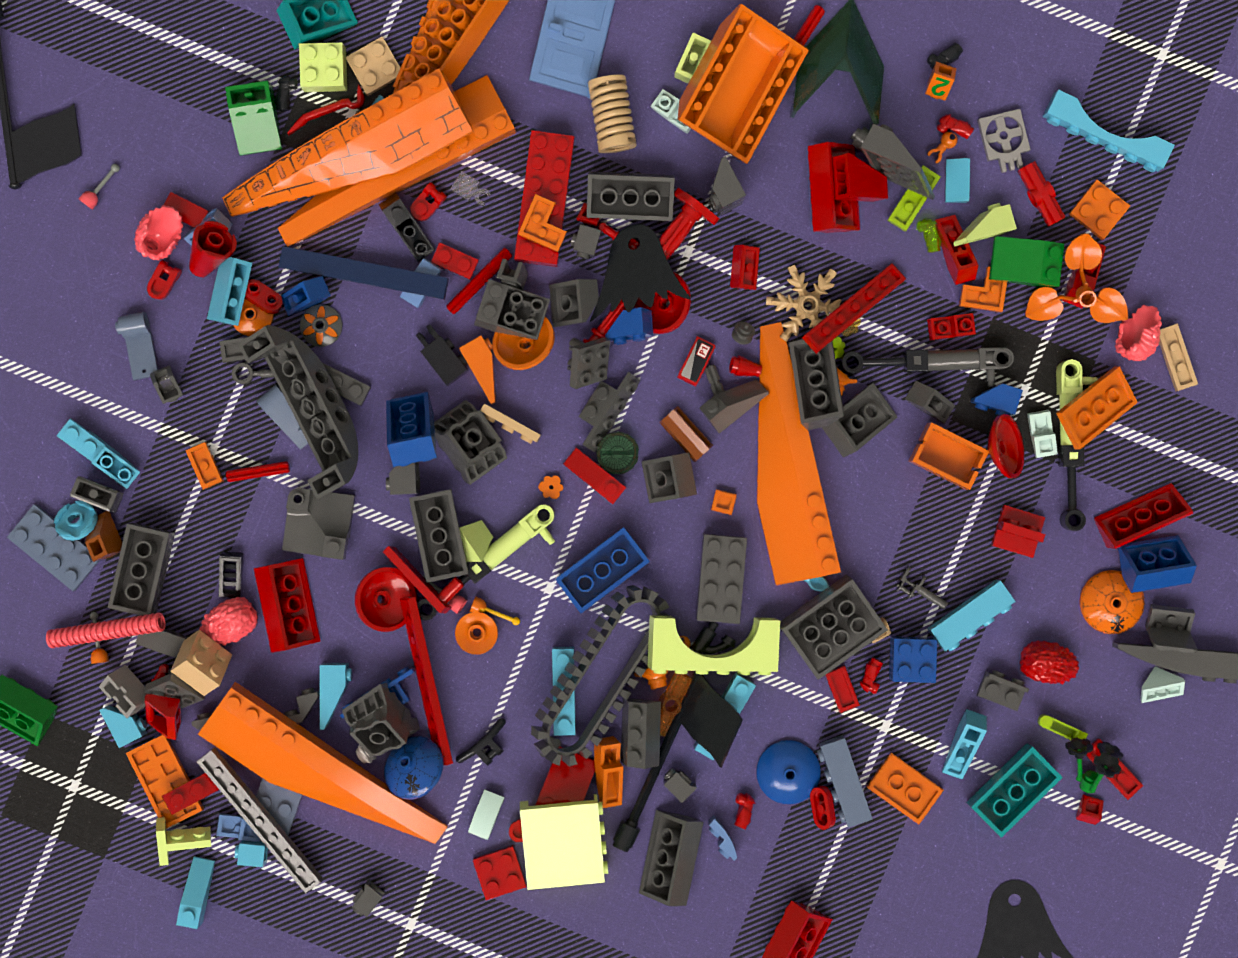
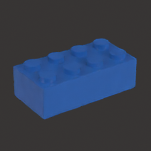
M428 392L386 400L387 447L393 467L407 466L410 463L426 462L437 458L434 412Z
M622 527L557 576L555 580L578 611L583 613L650 561L625 527Z

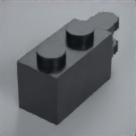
M429 324L426 326L427 330L436 340L428 344L423 334L417 333L416 337L425 347L420 352L446 386H450L468 372L466 368L468 363L461 354L457 357L453 351L455 346L447 337L444 340Z

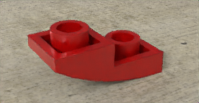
M973 313L927 319L930 340L976 334Z

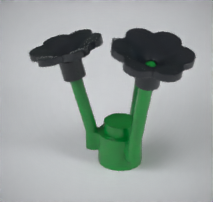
M1072 738L1070 742L1065 744L1068 753L1075 755L1077 758L1078 774L1076 780L1080 782L1079 787L1082 791L1095 793L1104 775L1108 778H1113L1115 774L1120 773L1121 767L1118 765V759H1122L1123 754L1117 746L1111 745L1108 742L1098 743L1097 748L1100 750L1101 755L1096 756L1094 759L1097 772L1089 770L1083 774L1082 758L1087 753L1093 751V745L1090 744V740Z

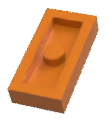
M207 442L185 450L203 490L224 481Z

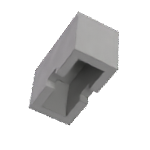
M126 665L107 675L99 686L109 699L113 698L118 703L116 707L126 718H129L145 707V695H147L144 692L145 686Z

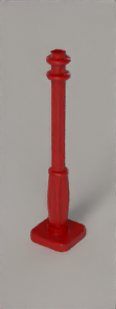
M680 188L675 190L674 196L684 203V206L681 208L682 211L659 239L667 260L683 242L695 222L699 221L701 217L713 225L720 219L698 200ZM622 299L613 312L610 310L597 329L591 328L593 333L588 340L583 339L582 342L586 343L606 338L605 335L623 310H626Z

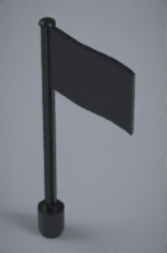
M0 0V20H2L4 15L2 1ZM0 40V113L10 180L9 188L16 190L21 188L22 182L39 173L67 165L82 156L75 104L59 113L34 120L13 131Z
M694 671L660 747L659 766L651 768L630 817L626 821L621 820L613 838V846L619 850L628 852L630 848H633L641 830L637 827V822L681 724L690 736L712 755L720 768L724 764L743 719L734 706L713 689L703 676L705 674H696V671Z

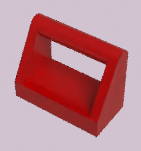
M153 694L145 695L146 722L167 739L176 740L182 722L180 699ZM154 709L163 716L155 715Z

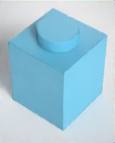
M242 840L239 845H236L235 858H238L237 865L264 867L267 863L268 848L262 841Z

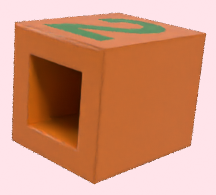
M936 62L927 82L925 94L930 95L934 99L946 101L955 80L957 68Z

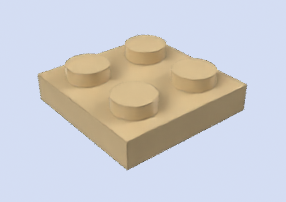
M383 37L345 57L367 96L395 81L400 70L399 64Z

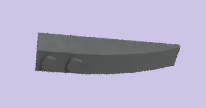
M1112 643V647L1130 656L1165 669L1200 676L1203 681L1215 682L1216 678H1223V682L1237 683L1238 652L1197 649L1196 653L1183 654L1171 650L1160 651L1154 648L1153 645Z

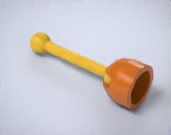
M475 596L469 610L470 613H484L486 611L511 621L513 625L520 624L518 617L513 618L487 608L486 602L482 598Z

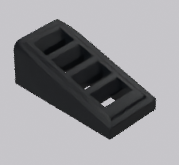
M223 551L220 554L219 597H241L243 553ZM226 561H235L236 563H226ZM236 569V572H228L225 570ZM225 577L236 578V581L225 580ZM224 586H236V590L224 589Z

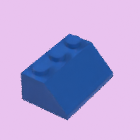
M1179 535L1132 542L1118 547L1122 578L1131 593L1192 582L1197 565Z

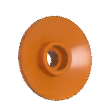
M244 298L239 325L233 326L241 334L251 336L261 328L271 325L273 314L262 311ZM250 310L254 312L252 318L247 317V312Z
M468 613L456 625V641L460 648L467 653L474 655L486 653L497 641V625L485 613ZM476 628L480 629L481 635H474L473 630Z

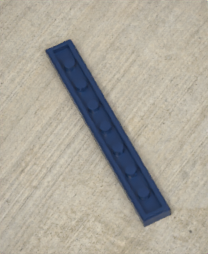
M282 246L278 266L282 269L445 300L449 278L284 246Z

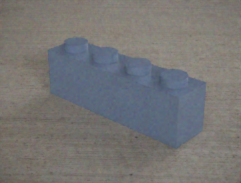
M843 735L818 743L820 749L817 750L820 762H825L827 769L823 771L827 782H832L834 790H831L834 803H839L841 810L837 812L841 823L845 822L849 828L873 820Z

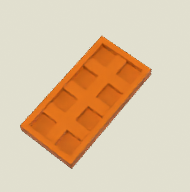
M161 735L126 753L157 817H165L166 829L204 810L199 800L173 815L170 814L162 795L187 783L190 779L170 740L165 736Z

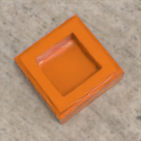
M716 489L711 510L732 515L737 494Z

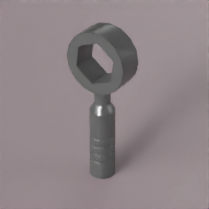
M239 363L232 369V378L239 384L250 383L254 376L261 378L274 377L271 369L254 371L252 366L246 363ZM241 367L247 368L250 374L246 380H239L237 372Z

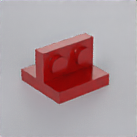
M1003 505L991 546L1033 558L1038 542L1043 543L1046 535L1041 533L1046 517Z

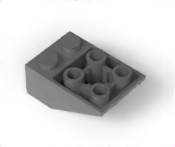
M488 279L474 325L493 332L537 340L550 299Z

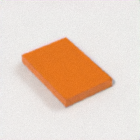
M890 752L866 786L917 824L921 823L944 791L892 752Z

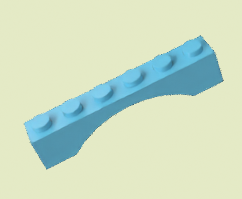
M1059 89L1053 94L1043 115L1049 124L1063 126L1067 128L1066 131L1068 133L1084 136L1087 142L1094 145L1100 144L1110 153H1119L1124 156L1125 160L1131 163L1138 162L1144 165L1143 168L1150 172H1158L1165 167L1175 146L1157 136L1131 139L1111 134L1089 118L1078 98Z

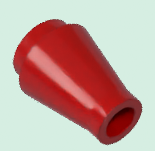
M740 355L731 358L729 373H733L734 376H760L762 371L761 364H757Z

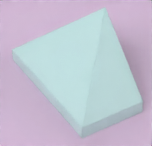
M1155 666L1142 686L1141 703L1183 695L1185 680Z

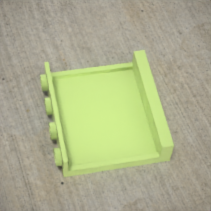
M594 794V800L529 806L528 801H520L528 890L605 882L604 874H608L607 861H603V855L607 854L606 842H601V835H605L604 821H599V815H603L602 802H598L597 794Z

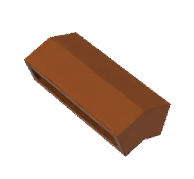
M678 406L659 422L686 453L689 452L690 458L694 462L713 446Z

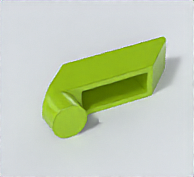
M1042 714L1038 718L1039 726L1069 740L1072 738L1086 739L1088 733L1049 715Z

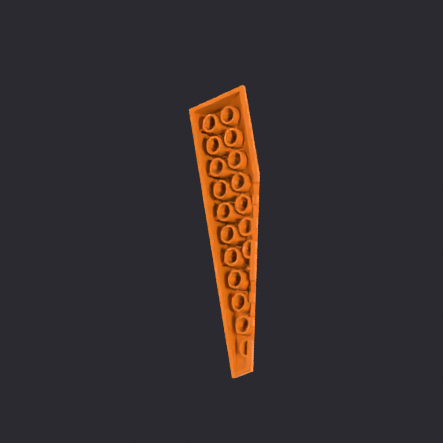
M486 75L454 91L474 131L473 133L397 174L380 176L381 178L361 181L359 184H350L340 189L315 195L278 227L286 246L290 247L515 134V127L489 77Z
M234 682L198 733L199 736L274 785L436 844L448 827L411 800L402 799L394 795L388 789L386 783L237 682Z

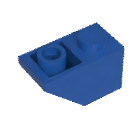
M643 307L634 308L629 313L623 310L605 337L613 341L614 344L621 345L626 344L627 340L644 341L646 340L645 337L653 336L652 310Z
M1002 383L971 398L970 402L976 404L975 408L987 411L988 408L996 410V415H1015L1023 390Z

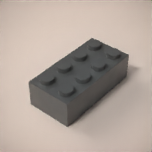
M137 523L127 524L108 608L142 616L157 613L175 532Z
M703 534L696 610L697 621L740 624L747 546L746 537Z

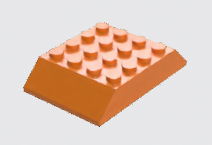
M739 4L720 24L681 96L677 120L743 163L748 164L809 50L743 4Z

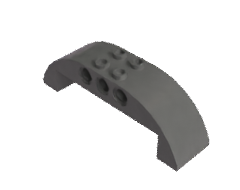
M267 325L240 342L238 346L247 363L266 359L323 471L307 480L318 500L349 483L353 477L358 461L356 431L329 373L309 346L297 336L279 327Z

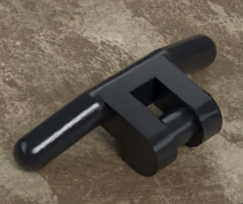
M499 718L479 741L456 757V762L463 763L477 754L487 766L492 763V759L496 755H501L504 752L503 748L494 740V737L505 725V719ZM488 744L491 749L486 753L483 748Z

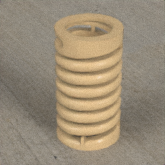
M625 75L602 76L588 82L590 99L592 100L591 105L594 109L592 112L595 117V130L598 133L596 137L599 153L622 152L637 146L635 134L632 132L634 126L630 124L633 121L632 117L629 116L631 109L627 108L630 106V101L626 100L629 94L625 92L627 90Z

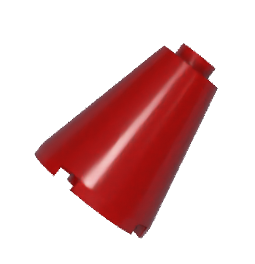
M207 221L200 226L198 225L194 230L189 269L195 276H208L234 253L237 241L234 234L231 235L228 232L229 228L215 221Z

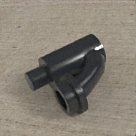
M710 622L708 627H703L691 648L700 654L713 655L730 646L734 648L736 641L725 634L721 638L722 643L710 646L717 634L715 630L718 627L716 622Z

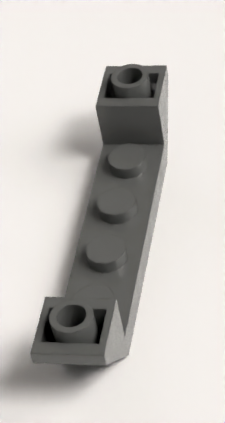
M314 687L301 690L302 694L296 697L300 712H297V709L284 712L285 716L296 723L303 722L320 697V690L314 691ZM210 712L197 715V719L191 722L192 726L201 730L209 719Z

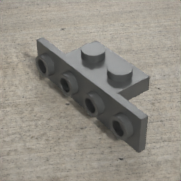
M628 372L617 390L601 381L580 413L579 418L594 426L582 444L593 452H596L600 442L614 426L620 412L624 410L628 399L636 391L640 380L633 374Z

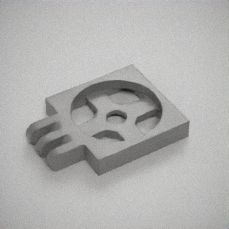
M1012 110L978 119L977 122L987 162L998 159L1001 173L1007 172L1005 163L1008 164L1010 171L1015 170L1014 161H1016L1018 169L1023 168L1021 153L1029 152L1030 146L1021 110ZM1004 118L1014 119L1018 127L1013 129L1007 128ZM991 121H995L996 132L986 135L988 125ZM1002 131L1006 132L1008 135L1007 138L1004 140L1000 138V133ZM1020 136L1021 143L1019 147L1012 151L1010 145L1011 138ZM994 142L1001 144L1003 153L995 151L989 144Z

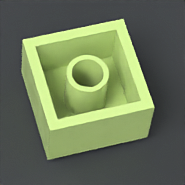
M342 42L299 44L300 87L304 92L347 91L346 48Z

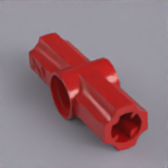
M1034 161L1019 169L1018 173L1028 189V198L1033 206L1038 208L1047 226L1049 227L1064 219L1065 215L1055 199V190L1051 183L1045 180L1036 162Z

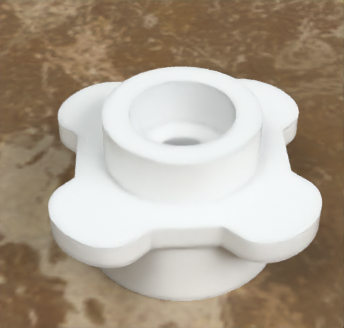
M358 745L356 754L362 763H371L372 760L376 759V756L370 757Z

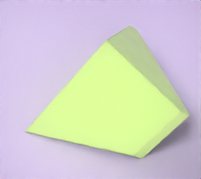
M480 520L460 527L467 562H482L494 538L484 522Z

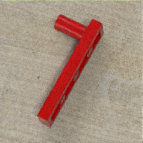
M388 546L383 551L439 613L446 614L452 608L448 602L464 587L461 580L455 577L438 593L429 582L426 583V579L396 547Z

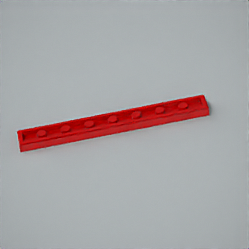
M416 597L400 598V604L431 740L440 748L443 755V765L447 766L453 764Z

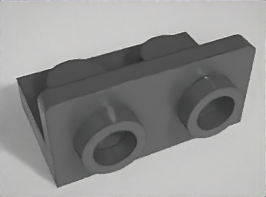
M995 670L992 673L985 671L976 695L1018 711L1024 693L1029 691V688L1024 686L1025 682L1016 678H1012V681L1004 679L1005 674Z

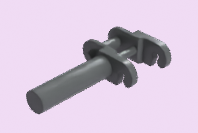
M908 566L899 579L901 580L900 584L896 585V591L901 590L908 594L907 598L909 599L911 596L914 597L915 594L913 593L916 590L918 594L944 610L948 602L922 586L926 580L925 576L921 578L922 580L917 585L907 580L906 576L911 569ZM905 582L913 587L911 591L903 586Z

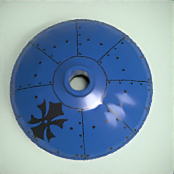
M413 736L407 738V744H404L401 748L392 749L384 767V779L388 789L394 795L407 800L417 799L429 793L438 783L443 771V755L440 748L429 738Z

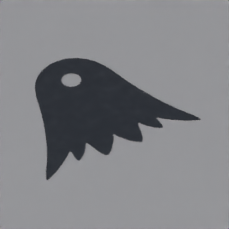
M641 224L630 225L621 230L614 239L609 253L602 290L590 322L597 318L610 303L611 311L613 312L618 307L621 299L628 313L635 306L638 297L648 307H652L655 292L666 300L668 299L667 290L682 298L691 299L674 275L660 241L651 228ZM632 238L640 240V245L635 250H631L628 246Z
M1010 880L1001 884L994 891L990 899L985 932L977 958H1021V956L1023 958H1038L1039 952L1045 958H1052L1051 952L1061 958H1073L1057 935L1039 894L1031 885L1020 880ZM1010 895H1019L1021 903L1015 907L1011 906L1008 902Z

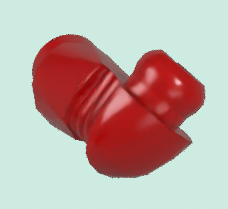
M951 114L941 117L939 119L940 124L937 126V130L943 134L948 129H951L965 139H968L974 130L968 122L956 119Z
M874 657L866 663L864 677L860 681V685L865 692L868 693L870 691L876 694L880 685L874 681L883 662Z
M739 793L735 799V802L740 805L734 825L746 830L747 825L751 823V811L753 804H756L750 794Z

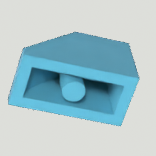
M112 706L99 710L119 748L147 734V725L142 718H139L138 714L126 718L118 708Z

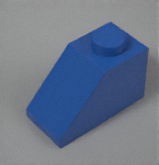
M323 276L302 281L281 295L288 316L319 304L331 296Z

